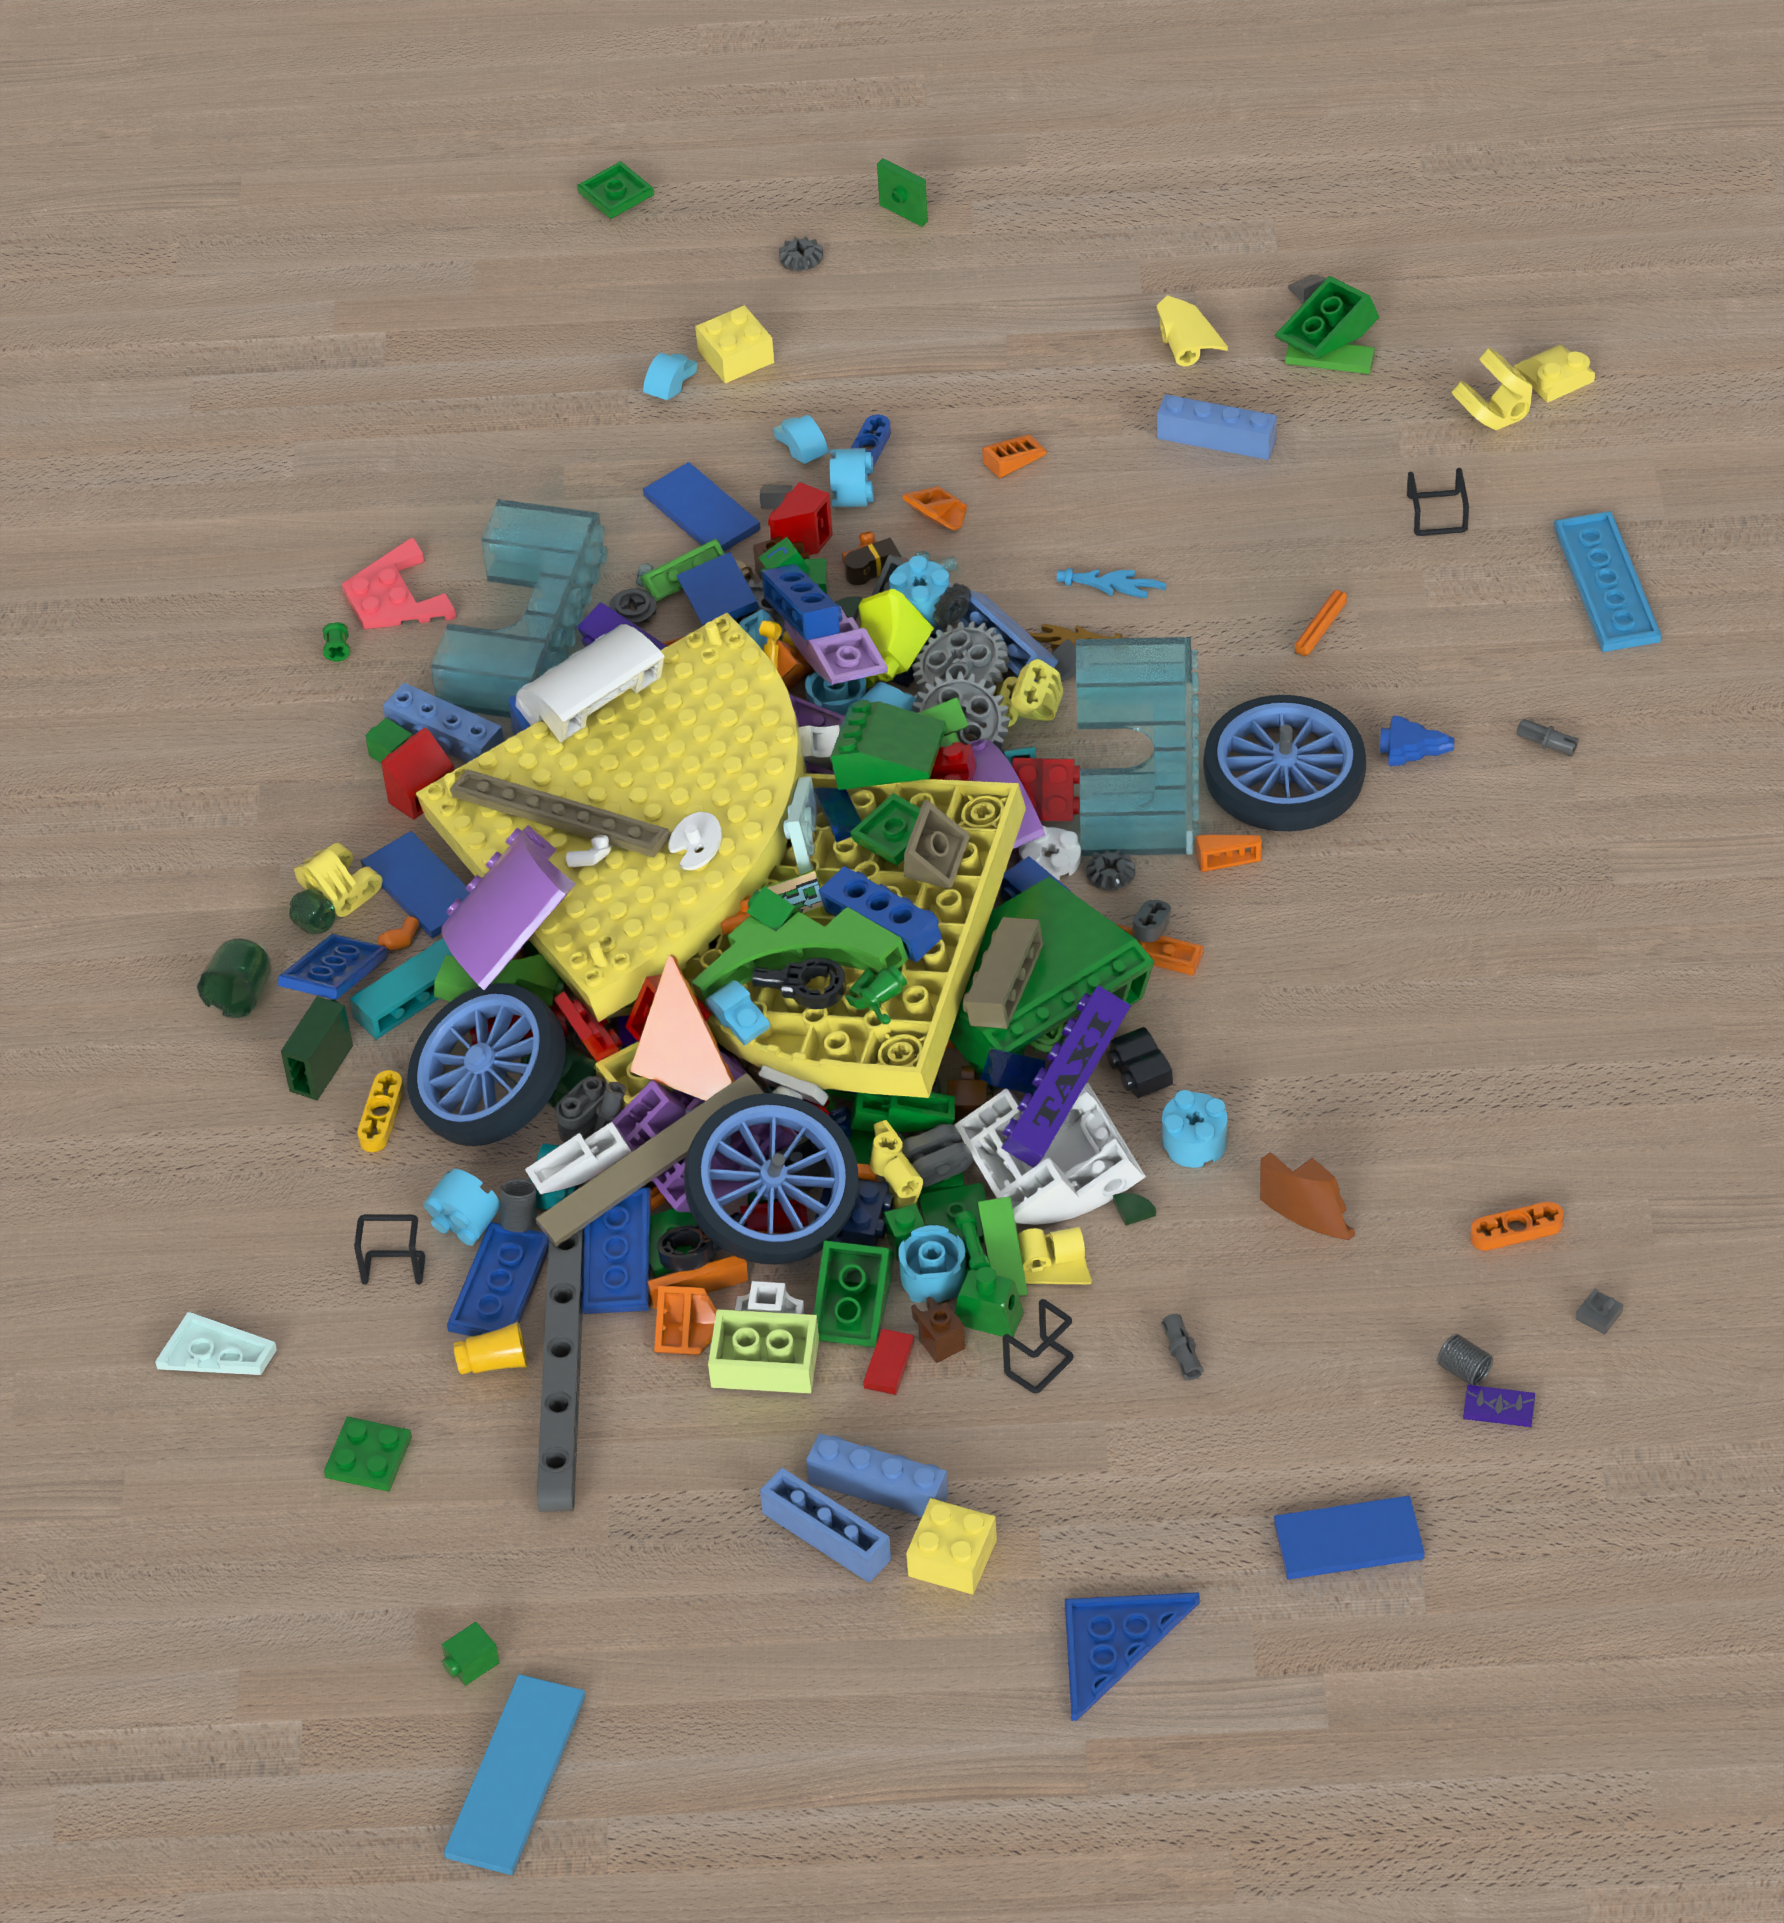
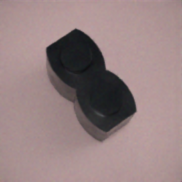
M1145 1027L1111 1039L1107 1059L1112 1069L1118 1068L1121 1073V1081L1127 1091H1132L1137 1098L1173 1085L1171 1066Z

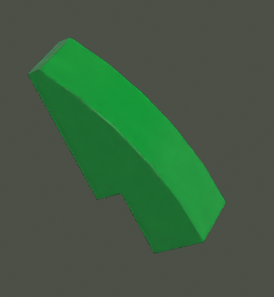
M856 1092L851 1106L850 1129L875 1132L874 1124L884 1120L888 1121L895 1132H913L933 1129L940 1124H953L955 1120V1096L931 1092L929 1098Z

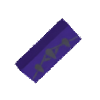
M1467 1385L1463 1419L1532 1427L1535 1393Z

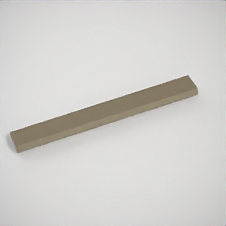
M468 769L450 788L454 798L590 839L598 835H606L609 838L610 845L653 858L671 836L669 829Z
M745 1073L536 1218L537 1225L554 1246H558L685 1158L692 1140L699 1129L718 1109L736 1099L754 1094H763L764 1092L748 1073Z

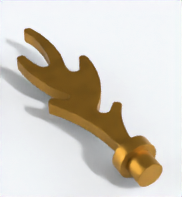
M1050 624L1041 625L1042 631L1049 633L1027 632L1036 641L1051 642L1052 649H1057L1067 639L1076 647L1087 643V649L1113 646L1114 651H1121V649H1130L1131 638L1123 637L1122 633H1115L1114 637H1108L1092 633L1080 626H1075L1076 633L1067 628Z

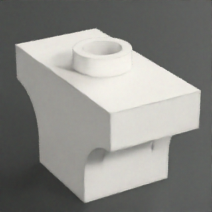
M809 725L799 727L804 759L825 769L833 768L830 756L841 726L814 727Z
M752 1281L750 1293L744 1296H737L735 1310L803 1314L804 1302L803 1300L791 1297L786 1292L785 1283Z

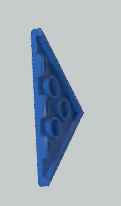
M1199 1592L1065 1599L1072 1721H1077L1200 1604Z

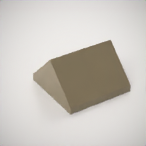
M928 800L923 801L904 853V877L948 889L952 888L970 834Z

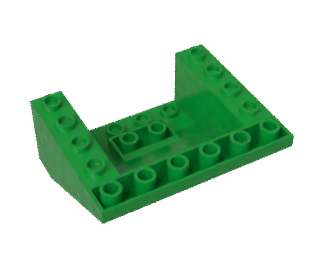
M1048 876L992 910L949 1039L971 1066H975V1071L981 1079L987 1080V1086L993 1092L1018 1076L1027 1045L1068 1021L1070 1017L1080 1013L1075 1008L1085 992L1091 995L1099 985L1130 1005L1143 999L1154 960L1133 936ZM1002 917L1039 920L1044 945L1008 1028L970 1026L968 1013L963 1009V999L973 985L974 973L979 971L983 953L988 951L992 933L994 930H997Z

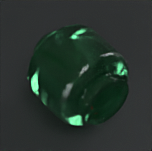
M312 888L306 889L294 895L290 902L289 917L295 925L305 932L314 935L326 932L332 927L336 918L334 906L319 891Z

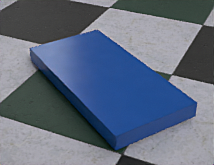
M690 462L643 488L644 497L701 546L717 538L723 551H726L761 530L760 522Z
M412 831L361 860L362 868L370 867L381 875L383 880L381 887L410 917H414L420 922L419 926L431 938L442 933V925L450 917L446 911L457 898L463 901L470 893L465 889L467 886Z
M331 934L282 972L278 977V986L337 1000L388 958V949L385 946Z
M649 1187L640 1188L583 1228V1314L649 1311L650 1295L648 1281L650 1280L651 1191Z
M490 1222L447 1323L448 1331L468 1336H477L501 1329L517 1321L520 1323L548 1255L549 1238L546 1234L534 1230L520 1233L511 1232L504 1229L499 1223Z
M1410 1495L1274 1516V1526L1287 1580L1424 1559L1425 1552Z

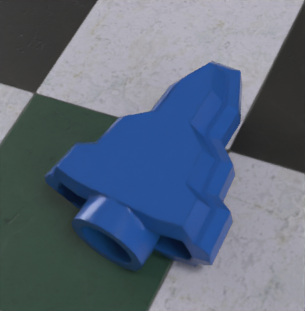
M1392 716L1390 727L1381 728L1380 753H1388V763L1390 766L1405 765L1409 761L1421 760L1425 755L1438 756L1453 751L1455 738L1440 731L1427 730L1421 724L1410 722L1408 718Z

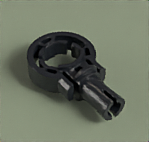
M811 958L800 964L789 963L783 969L755 966L752 976L753 987L779 989L782 991L783 998L794 999L799 1005L808 1009L817 1010L831 1007L842 999L846 991L845 975L842 967L835 961L827 958ZM830 975L831 984L824 988V994H820V990L813 991L806 987L811 979L817 976L827 978Z
M735 1212L730 1217L739 1223L743 1215ZM698 1224L695 1226L686 1225L673 1228L664 1233L657 1242L660 1263L665 1268L673 1271H691L703 1267L713 1259L716 1252L722 1250V1248L706 1236ZM680 1246H691V1249H693L689 1250L686 1255H684V1252L674 1251Z

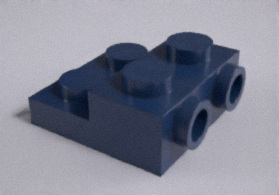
M858 1180L857 1197L852 1214L844 1228L832 1242L876 1247L878 1239H884L886 1233L884 1212L891 1211L894 1204V1194L889 1193V1183ZM824 1188L819 1203L826 1207L830 1202L832 1188ZM816 1213L814 1221L820 1216Z

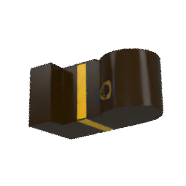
M889 537L849 552L844 560L846 580L853 585H863L871 578L880 576L888 555L902 557L892 539Z

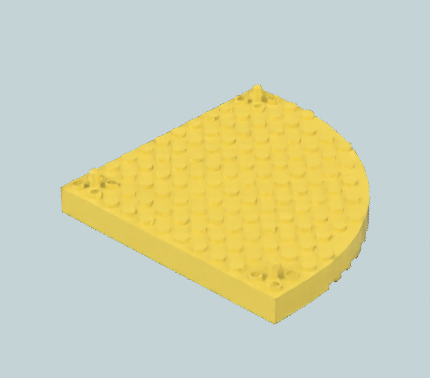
M727 612L662 649L661 652L665 657L661 678L636 694L630 688L587 716L586 727L561 743L544 720L536 722L527 729L416 792L426 819L475 877L478 874L483 878L489 870L485 865L497 851L500 854L505 852L509 847L505 841L516 828L522 831L529 825L557 849L548 861L576 885L528 940L598 1022L635 1001L647 976L662 975L669 955L676 956L677 963L682 971L687 967L685 963L695 954L701 956L709 949L708 944L718 935L723 937L721 922L741 911L740 902L745 897L752 896L756 890L768 885L769 874L774 867L778 868L787 851L785 846L788 839H786L784 833V820L788 819V805L792 804L798 778L804 777V773H806L798 721L788 690L775 665L751 636ZM468 769L669 829L670 835L685 817L697 812H707L714 815L722 830L721 845L715 856L707 864L695 870H684L681 868L680 862L687 850L671 853L668 848L669 840L654 858L611 845L610 853L594 866L568 867L566 861L567 852L591 849L593 847L592 839L454 798L450 788ZM699 848L696 853L702 852L704 848Z
M804 773V777L811 776L818 803L816 831L812 832L815 850L814 855L809 857L820 888L844 866L854 872L859 871L872 882L878 885L883 884L901 898L906 897L915 906L934 913L939 921L938 927L942 939L918 962L908 958L898 969L905 977L907 985L903 988L902 993L881 1004L879 1009L882 1015L887 1014L891 1018V1022L887 1025L880 1022L874 1011L868 1008L858 1010L848 1003L845 996L848 994L854 997L849 989L865 972L864 970L848 966H841L846 983L844 996L838 1003L825 1009L815 1010L802 1007L794 999L783 998L782 991L779 989L753 987L752 980L743 984L742 986L750 993L752 1002L770 1022L768 1030L745 1046L728 1026L725 1028L712 1012L707 1023L716 1042L739 1058L745 1059L757 1067L762 1068L764 1065L794 1078L814 1083L821 1089L929 1098L1026 811L1019 783L924 779L838 790L835 775ZM894 793L919 808L922 807L923 801H930L969 833L970 838L952 888L946 889L904 877V860L898 866L854 842L850 832ZM788 839L786 843L787 851L778 868L774 867L768 876L769 883L766 886L767 888L800 877L791 839ZM824 906L802 913L824 927L834 918L833 915L825 911ZM729 934L723 937L718 935L708 944L709 949L701 956L695 954L685 963L687 967L681 972L695 995L696 993L691 982L720 957L723 952L731 947L728 939ZM830 975L827 978L817 976L811 979L806 987L813 991L820 990V994H824V988L831 984Z

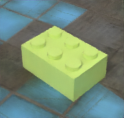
M717 1309L708 1361L711 1388L811 1394L819 1343L817 1315Z

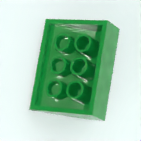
M860 700L849 705L830 756L838 790L930 779L946 730L945 721L880 701Z

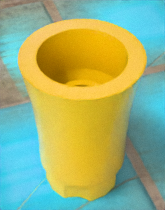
M518 1321L498 1330L468 1337L466 1341L454 1342V1354L460 1375L472 1371L473 1374L490 1370L528 1367L525 1344Z

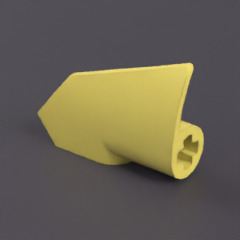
M1168 295L1156 305L1160 316V330L1163 342L1165 344L1169 343L1178 365L1190 366L1196 363L1200 357V349L1213 348L1228 351V346L1195 305Z
M884 1120L875 1123L876 1137L873 1141L869 1167L875 1174L884 1176L886 1183H889V1191L894 1194L895 1209L914 1204L921 1193L923 1179L903 1154V1143L888 1121Z
M1080 1227L1053 1231L1047 1235H1044L1041 1229L1033 1228L1018 1234L1026 1284L1092 1283L1085 1261V1247Z

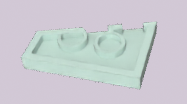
M811 776L798 778L792 804L788 805V819L784 820L786 839H791L800 876L813 872V865L809 856L814 855L815 850L812 832L816 831L818 803Z
M187 1312L155 1362L157 1369L261 1375L277 1351L274 1341Z

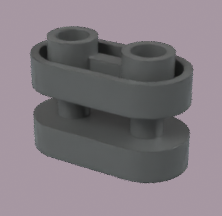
M590 1076L583 1079L557 1103L555 1111L560 1139L564 1143L579 1133L584 1140L594 1134L598 1118L596 1113L597 1106L602 1103L605 1087L608 1084L604 1078Z
M940 1124L930 1131L918 1136L908 1137L902 1142L903 1154L923 1179L922 1187H928L962 1173L973 1162L971 1151L966 1144L962 1143L960 1133L952 1124Z

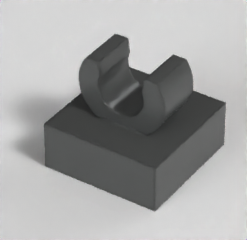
M1594 1289L1577 1310L1576 1320L1605 1335L1621 1315L1623 1304L1614 1300L1611 1296L1608 1297L1599 1292V1290Z

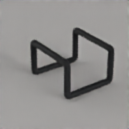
M1456 469L1455 490L1417 493L1414 473L1408 472L1407 497L1413 499L1415 509L1414 534L1426 536L1463 533L1467 531L1469 502L1462 469ZM1461 492L1463 502L1462 527L1420 530L1421 510L1419 498L1455 496Z
M364 1214L359 1216L354 1249L362 1284L368 1283L371 1257H411L415 1282L418 1285L422 1283L425 1253L415 1248L418 1217L416 1215ZM364 1221H412L409 1250H371L366 1253L364 1261L361 1250Z
M1041 1299L1039 1301L1040 1338L1044 1342L1033 1351L1009 1334L1003 1335L1005 1374L1032 1393L1036 1394L1042 1391L1073 1360V1353L1055 1341L1072 1324V1318L1047 1300ZM1046 1308L1064 1320L1049 1337L1046 1333ZM1009 1343L1032 1358L1038 1357L1048 1346H1051L1066 1356V1358L1035 1387L1011 1371Z

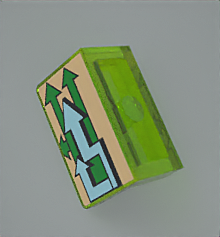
M816 869L766 886L800 909L802 914L824 907L818 891L822 886Z

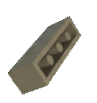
M1002 917L997 930H994L992 933L988 951L983 953L981 967L978 972L974 973L973 985L963 999V1009L968 1013L970 1026L1008 1028L1044 945L1039 920Z

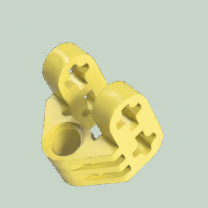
M1488 347L1479 360L1502 383L1491 397V401L1489 403L1486 402L1471 386L1463 381H1460L1451 393L1477 420L1493 430H1498L1522 420L1528 414L1531 406L1532 385L1499 353Z
M1035 659L1021 669L1018 678L1008 677L996 686L993 696L1003 695V701L999 706H1008L1007 714L1004 716L1009 717L1010 721L1009 725L1005 728L1008 729L1014 725L1018 717L1041 721H1050L1055 718L1063 696V686L1060 673L1044 661Z
M334 843L327 849L316 851L313 857L303 861L304 864L294 868L298 883L310 893L323 892L327 907L339 917H346L379 891L383 882L381 875L370 867H363L351 876L347 869L352 864L353 854L341 843Z

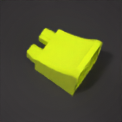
M889 589L864 598L858 605L861 628L867 630L888 667V672L865 677L866 689L873 687L876 681L888 682L893 680L895 675L908 671L934 630V627L912 603L895 589Z

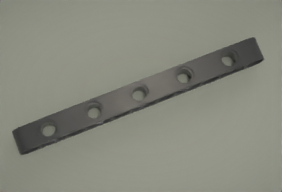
M583 1228L556 1247L549 1239L537 1484L539 1512L574 1511L583 1320Z

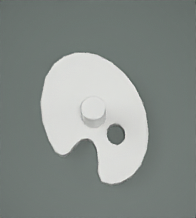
M697 812L685 817L675 827L670 836L668 848L671 853L687 850L680 862L682 869H698L715 856L722 840V830L718 820L710 813ZM699 848H704L702 852L696 853Z

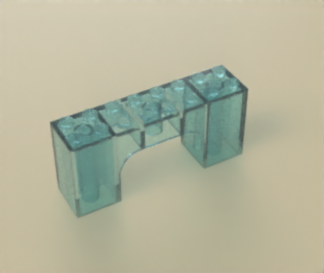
M497 500L481 540L487 580L494 583L530 587L534 590L522 618L509 627L503 629H483L447 624L431 664L436 697L471 713L511 718L509 697L516 696L517 692L524 685L533 682L549 669L568 659L569 647H573L576 641L577 626L584 619L585 605H589L591 602L593 584H597L599 581L601 563L605 564L607 559V546L603 545L605 527L601 525L598 512Z
M1191 637L1076 639L1078 730L1132 729L1145 734L1154 745L1151 756L1137 766L1128 768L1080 769L1081 856H1093L1095 852L1102 854L1106 848L1109 852H1116L1120 849L1123 855L1193 854V842H1195V836L1199 835V823H1193V821H1199V761L1196 758L1199 757L1198 737L1192 736H1199L1198 715L1192 714H1199L1198 694H1192V692H1199L1198 672H1192V669H1198V650H1191Z

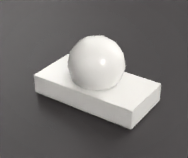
M764 1065L758 1076L770 1086L775 1087L772 1093L788 1095L801 1100L806 1099L821 1106H824L828 1099L827 1093L814 1083L794 1078Z

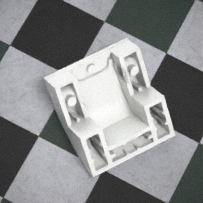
M621 624L609 633L597 638L584 649L577 651L564 662L549 669L533 682L524 685L517 692L515 706L531 726L536 722L544 720L561 743L586 727L587 716L630 688L636 694L661 678L665 656L637 629L627 624Z
M1089 1083L1085 1084L1044 1157L1034 1168L1001 1148L1007 1138L1002 1135V1132L1011 1118L1017 1120L1021 1114V1111L1017 1109L1020 1101L1008 1088L954 1125L960 1133L962 1140L971 1151L972 1157L996 1198L1011 1196L1015 1223L1040 1225L1078 1217L1113 1200L1114 1194L1124 1193L1146 1177Z

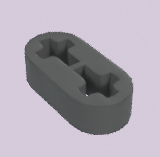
M1161 900L1146 901L1133 919L1132 936L1141 942H1154L1158 940L1169 924L1170 905Z

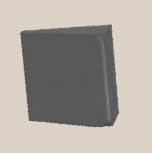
M1310 275L1288 285V289L1304 303L1326 278Z
M763 485L760 490L761 508H778L784 501L785 495L792 491V485Z
M1069 639L1064 641L1052 653L1059 660L1054 669L1060 673L1061 682L1085 671L1084 655Z

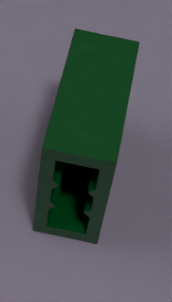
M317 996L282 1048L281 1055L289 1092L318 1101L353 1047L345 1005L336 1000H328Z

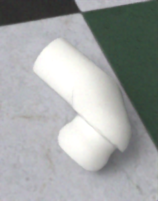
M598 835L592 839L593 847L591 849L567 852L566 861L568 867L594 866L611 851L609 838L606 835Z

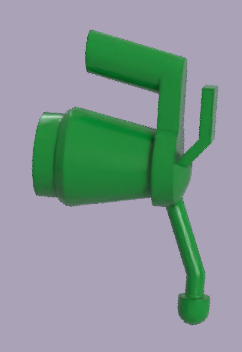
M893 965L880 970L876 977L867 968L849 989L854 997L847 994L845 998L851 1006L858 1010L868 1008L874 1011L880 1022L887 1025L891 1022V1018L887 1014L882 1015L879 1008H881L882 1003L902 993L903 988L907 985V981L903 974Z

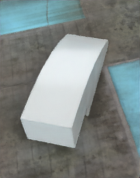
M610 1122L585 1140L580 1133L525 1170L539 1193L544 1194L589 1181L632 1151L613 1122Z

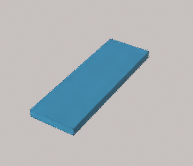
M1608 511L1555 520L1554 530L1602 652L1661 642L1660 630L1612 512Z
M518 1674L444 1850L446 1859L513 1876L586 1698L585 1690Z

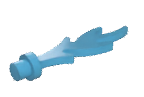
M1067 568V571L1058 570L1057 582H1065V586H1071L1072 582L1082 583L1100 589L1110 596L1113 595L1112 588L1121 593L1140 598H1147V591L1140 590L1138 587H1154L1166 590V583L1157 580L1128 579L1135 577L1134 570L1114 571L1100 578H1096L1099 576L1098 569L1087 573H1073V568Z

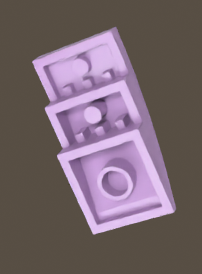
M842 608L839 634L805 640L786 620L784 621V628L803 657L831 685L888 672V667L865 628L859 629L854 618H847Z

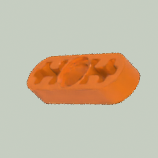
M1542 1202L1480 1217L1471 1224L1470 1241L1477 1249L1487 1251L1554 1235L1560 1232L1563 1227L1564 1211L1560 1205L1554 1202ZM1543 1216H1548L1550 1219H1554V1220H1553V1221H1549L1546 1217H1543ZM1513 1221H1519L1524 1223L1526 1228L1521 1231H1514L1508 1227V1224ZM1481 1231H1485L1488 1235H1491V1236H1485L1484 1233H1480V1232H1481Z

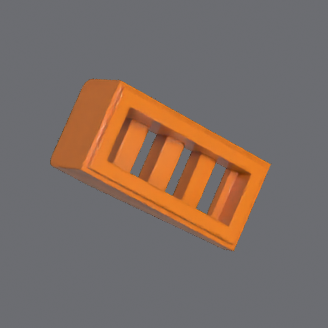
M1030 434L982 448L983 463L999 479L1047 454L1046 449Z
M1211 834L1195 836V853L1201 872L1262 861L1261 836Z

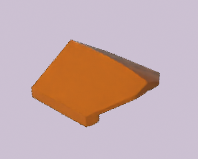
M939 486L903 495L902 499L914 511L928 520L954 531L961 528L967 504Z
M658 1286L655 1353L700 1355L710 1344L717 1310L704 1288Z

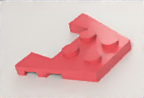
M414 537L408 539L342 583L343 592L363 629L402 625L401 621L418 619L419 623L431 622L430 618L445 616V620L456 618L455 609L446 593L416 603L399 571L424 563L423 553Z

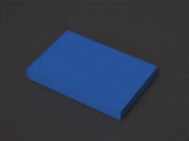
M731 552L676 575L702 626L726 612L735 620L760 608Z

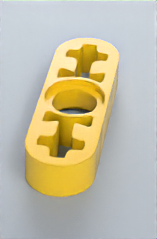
M382 1071L374 1078L357 1130L360 1147L367 1152L381 1151L388 1143L404 1093L402 1077L396 1071ZM389 1084H394L389 1086L388 1096H386L384 1088H387ZM378 1107H387L389 1109L386 1114L381 1116L372 1113ZM373 1126L377 1127L378 1134L374 1135L373 1138H370L372 1137L374 1132Z

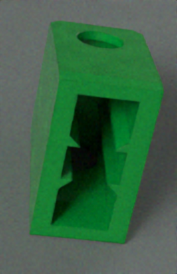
M990 1267L968 1271L959 1292L954 1313L964 1324V1327L1001 1337L1009 1334L1014 1338L1024 1314L1015 1282L1012 1279L997 1276L994 1269Z

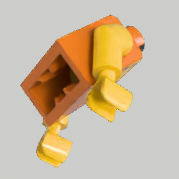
M764 620L759 628V634L768 638L767 644L763 645V651L775 665L787 690H790L814 669L799 652L787 631H785L782 641L776 642L782 633L781 626L778 623Z

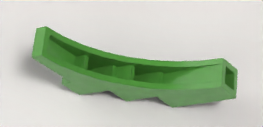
M846 907L825 927L799 911L777 931L749 916L728 935L731 947L723 952L720 957L701 972L691 983L696 996L705 1005L706 998L732 980L739 982L741 985L751 981L755 966L783 969L789 963L800 964L811 958H827L835 961L840 966H848L864 971L868 968L874 975H877L880 970L886 969L890 965L899 969L908 960L901 937L849 907Z
M541 954L519 960H511L491 983H508L523 987L541 998L551 1007L555 1001L553 998L564 992L566 988V983ZM445 955L435 978L434 997L451 1002L461 994L480 987L454 956Z

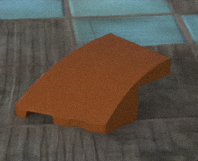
M1271 1152L1261 1158V1201L1285 1218L1312 1231L1345 1240L1355 1236L1354 1229L1345 1224L1342 1214L1347 1209L1340 1196V1189L1335 1176L1313 1157L1294 1171L1288 1168Z

